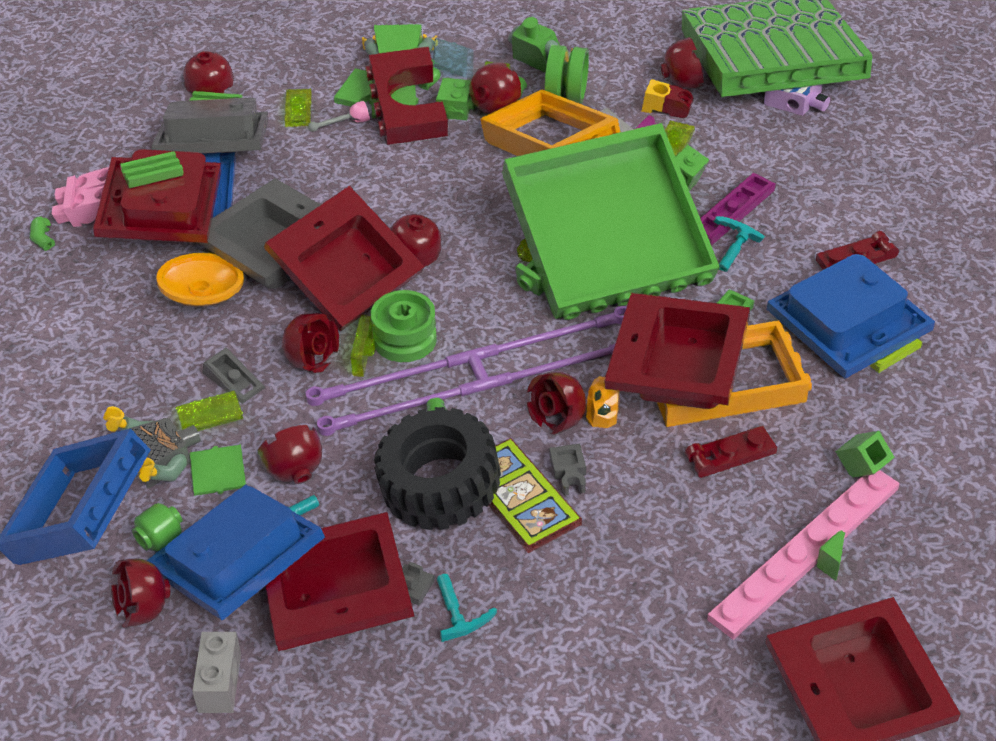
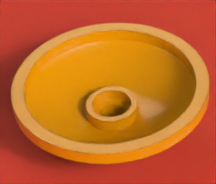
M191 253L175 257L163 264L157 272V286L161 293L172 301L187 306H210L222 303L238 293L244 283L243 271L212 253Z

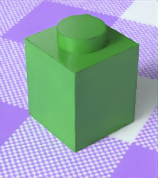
M880 431L857 434L835 451L848 474L852 477L873 475L895 458Z

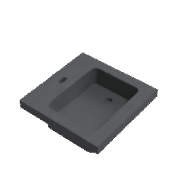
M255 98L172 102L164 113L163 123L153 141L152 150L198 153L261 150L268 125V111L257 112Z
M274 178L212 218L208 243L199 244L237 267L244 274L269 289L279 288L291 280V278L264 249L265 242L321 204Z

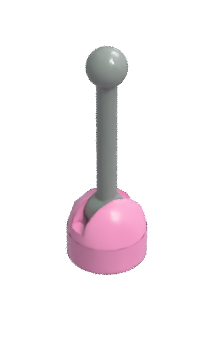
M364 101L357 102L351 106L348 114L319 123L310 122L308 129L311 132H315L320 127L349 118L357 123L369 121L370 117Z

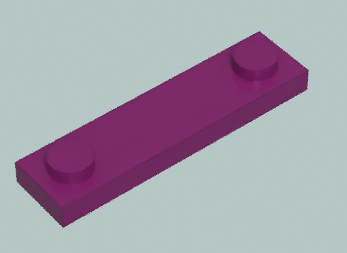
M753 172L706 212L700 219L711 246L731 229L729 226L726 227L714 223L713 220L716 216L727 217L740 222L775 191L776 184Z

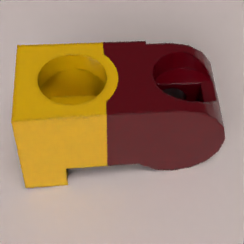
M651 79L645 92L641 112L652 113V110L668 113L673 117L686 118L692 107L694 97L686 89Z

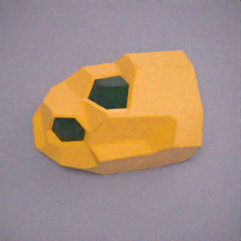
M603 376L594 379L589 387L586 421L592 427L609 428L617 424L620 391L605 389V377Z

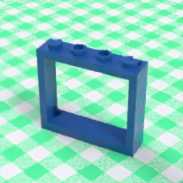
M131 428L53 449L0 534V551L13 564L22 565L95 549L151 449ZM65 466L69 469L67 474L62 471ZM100 467L69 521L43 527L74 474Z

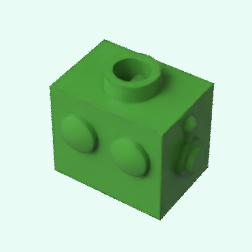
M442 79L436 102L443 101L447 119L467 121L470 109H475L476 106L469 94L471 80Z
M687 145L675 157L690 191L699 181L709 159Z

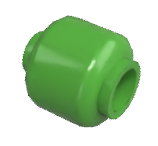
M156 503L136 516L134 520L135 528L132 529V533L144 550L151 549L158 552L181 534L180 523L183 522V519L175 507L171 506L168 508L161 503Z

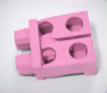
M109 167L83 174L78 178L75 175L67 177L66 186L55 189L54 195L59 205L52 207V215L58 224L70 221L73 227H80L82 224H89L96 219Z

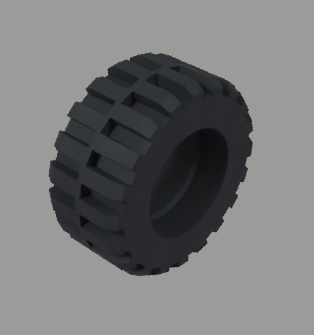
M435 407V410L427 411V409L419 410L418 414L414 416L409 414L401 419L399 425L394 424L387 431L388 436L384 435L378 444L379 449L375 452L374 469L385 504L391 509V513L396 518L403 519L404 523L413 527L419 524L421 529L432 530L433 527H439L440 530L450 529L449 525L457 523L460 526L465 524L469 517L473 516L475 518L481 514L483 506L488 507L494 499V494L499 489L501 471L493 436L489 433L488 427L483 422L478 421L477 417L468 412L464 415L460 409L452 408L449 411L444 407ZM455 459L461 461L460 465L453 471L439 477L424 478L414 475L423 465L434 460Z

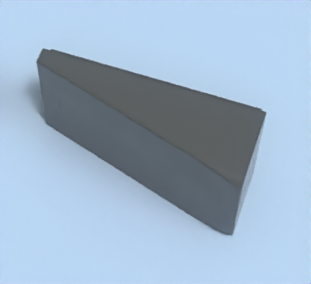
M227 347L203 363L202 373L242 404L265 388ZM252 384L253 389L248 391L246 394L243 395L240 392L244 388Z

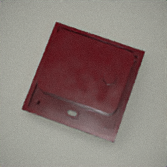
M141 149L135 151L132 158L112 157L93 227L94 237L208 243L221 175V163L206 162V157L202 153L174 151L176 158L179 159L180 165L183 167V176L129 188L121 172V163L173 151Z
M348 186L265 242L264 249L321 313L327 315L328 320L335 322L340 332L371 310L379 298L385 294L397 291L419 275L425 267L351 186Z
M631 293L605 376V389L638 393L639 397L645 401L702 409H712L718 404L728 406L750 318V307Z
M388 512L321 528L325 538L266 585L278 652L415 617Z
M894 597L779 631L766 637L765 643L815 741H898L957 722L960 718V711Z

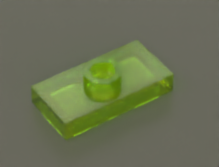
M312 89L286 90L285 127L308 126L311 122Z
M670 120L665 132L676 156L689 144L694 134L695 126Z
M361 315L350 356L352 375L357 377H364L368 356L373 357L375 352L371 316Z
M235 391L175 407L182 430L194 425L197 431L243 419L242 410Z

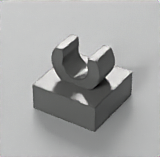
M409 562L408 565L404 564L402 569L411 603L420 606L435 581L434 575L423 571L422 566Z

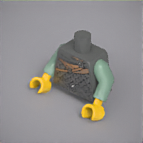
M114 406L108 407L103 416V419L107 421L105 425L109 431L115 432L119 427L121 431L131 428L151 449L138 472L139 478L145 483L147 488H151L161 481L174 482L186 466L191 463L187 448L201 442L200 435L194 425L177 431L172 421L168 418L156 421H139L124 417L123 411Z

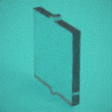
M435 38L433 67L450 72L452 75L456 74L465 78H472L474 50L457 45L455 42L451 43Z

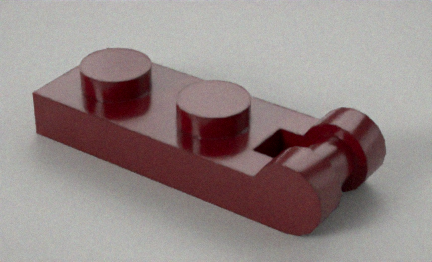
M877 231L870 238L817 253L816 261L824 270L851 255L859 254L876 264L897 257L899 249L894 243L888 242L889 238L883 231Z
M760 426L707 444L694 443L687 447L685 456L689 462H694L695 472L700 478L777 454L778 447L764 426Z

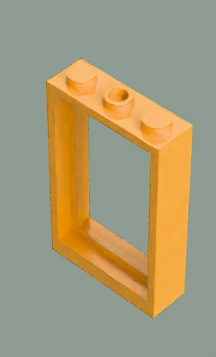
M543 89L480 118L485 140L489 144L516 156L620 133L618 118ZM546 115L582 131L550 145L515 129Z
M780 320L747 326L742 349L772 345L788 383L732 392L728 406L718 404L712 409L657 402L666 427L807 402L808 391L812 389L811 378L808 373H804L801 357L798 352H794L790 334L788 331H784Z

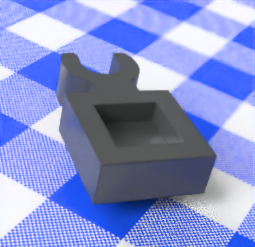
M572 444L549 448V457L555 479H562V493L565 496L569 495V486L573 484L579 486L581 493H585L586 479L584 475H586V464L581 445Z

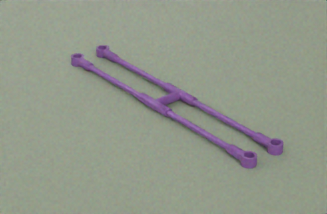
M618 306L614 309L613 313L595 317L591 321L500 345L491 344L446 356L443 360L345 386L340 384L324 389L316 386L311 387L306 391L307 403L311 406H318L325 400L344 396L347 392L446 366L450 368L465 363L470 364L477 379L476 381L459 385L458 388L357 415L352 413L337 418L323 416L317 421L318 432L323 436H329L335 430L357 425V422L427 404L431 398L446 399L457 395H469L506 385L520 378L610 355L613 353L615 344H610L609 347L522 371L507 372L488 377L480 360L498 355L502 351L585 329L600 328L616 323L622 324L624 316H620V314H625L627 307Z

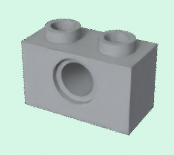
M237 632L201 633L192 691L198 713H233L241 659Z

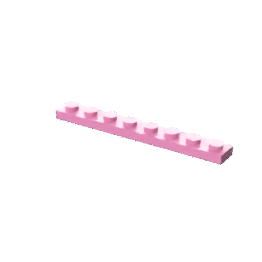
M881 470L873 475L862 476L708 613L707 620L734 640L817 564L819 549L822 545L841 530L845 532V539L899 489L900 483Z

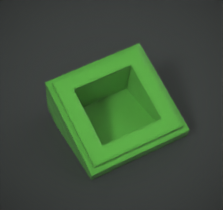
M842 530L838 531L820 547L817 560V568L835 581L838 576L845 532Z

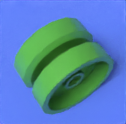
M551 45L545 72V91L563 97L566 88V98L582 104L588 79L589 49L574 47L570 57H568L566 46Z
M399 290L383 295L374 303L371 309L373 342L375 349L381 356L400 363L413 362L424 358L433 351L437 342L435 306L428 297L420 292Z

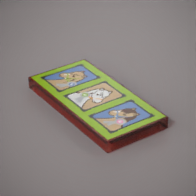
M512 438L495 446L501 476L499 478V489L494 494V499L489 507L527 553L582 525V518Z

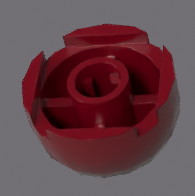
M690 37L681 39L669 46L664 54V63L660 64L663 78H669L672 85L686 90L703 86L702 83H704L701 62L699 58H696L695 53L692 52L697 49Z
M203 51L194 55L186 62L183 71L184 86L189 93H193V91L225 93L224 90L228 89L229 86L231 88L234 82L229 62L222 55L213 52Z
M494 62L479 68L471 78L469 84L471 100L479 110L486 114H491L520 99L521 83L519 77L514 70L511 71L506 67L507 64Z
M417 214L404 215L397 219L390 227V230L424 266L430 265L439 257L442 237L436 223L430 218Z
M309 313L297 316L288 323L283 333L282 349L284 356L298 369L313 373L323 372L330 364L324 363L333 352L338 353L339 332L337 325L334 321L328 320L325 314ZM323 354V361L315 364L314 355Z
M547 372L531 380L527 389V393L531 392V401L527 402V408L534 422L542 427L544 422L553 431L551 434L564 432L579 423L585 413L586 398L583 388L576 378L564 372ZM561 413L564 418L561 424L556 425L546 422L545 416Z
M308 425L292 426L274 434L277 440L269 445L267 440H265L260 445L257 451L262 466L270 476L281 482L294 481L295 484H301L308 481L322 461L320 438L316 429L312 427V430H309Z
M124 559L115 562L112 575L118 574V584L111 585V594L116 615L118 616L122 610L124 612L126 621L122 624V627L143 625L157 618L164 608L165 599L170 597L168 579H163L161 571L153 563L144 559ZM136 606V612L128 613L126 611L127 607Z

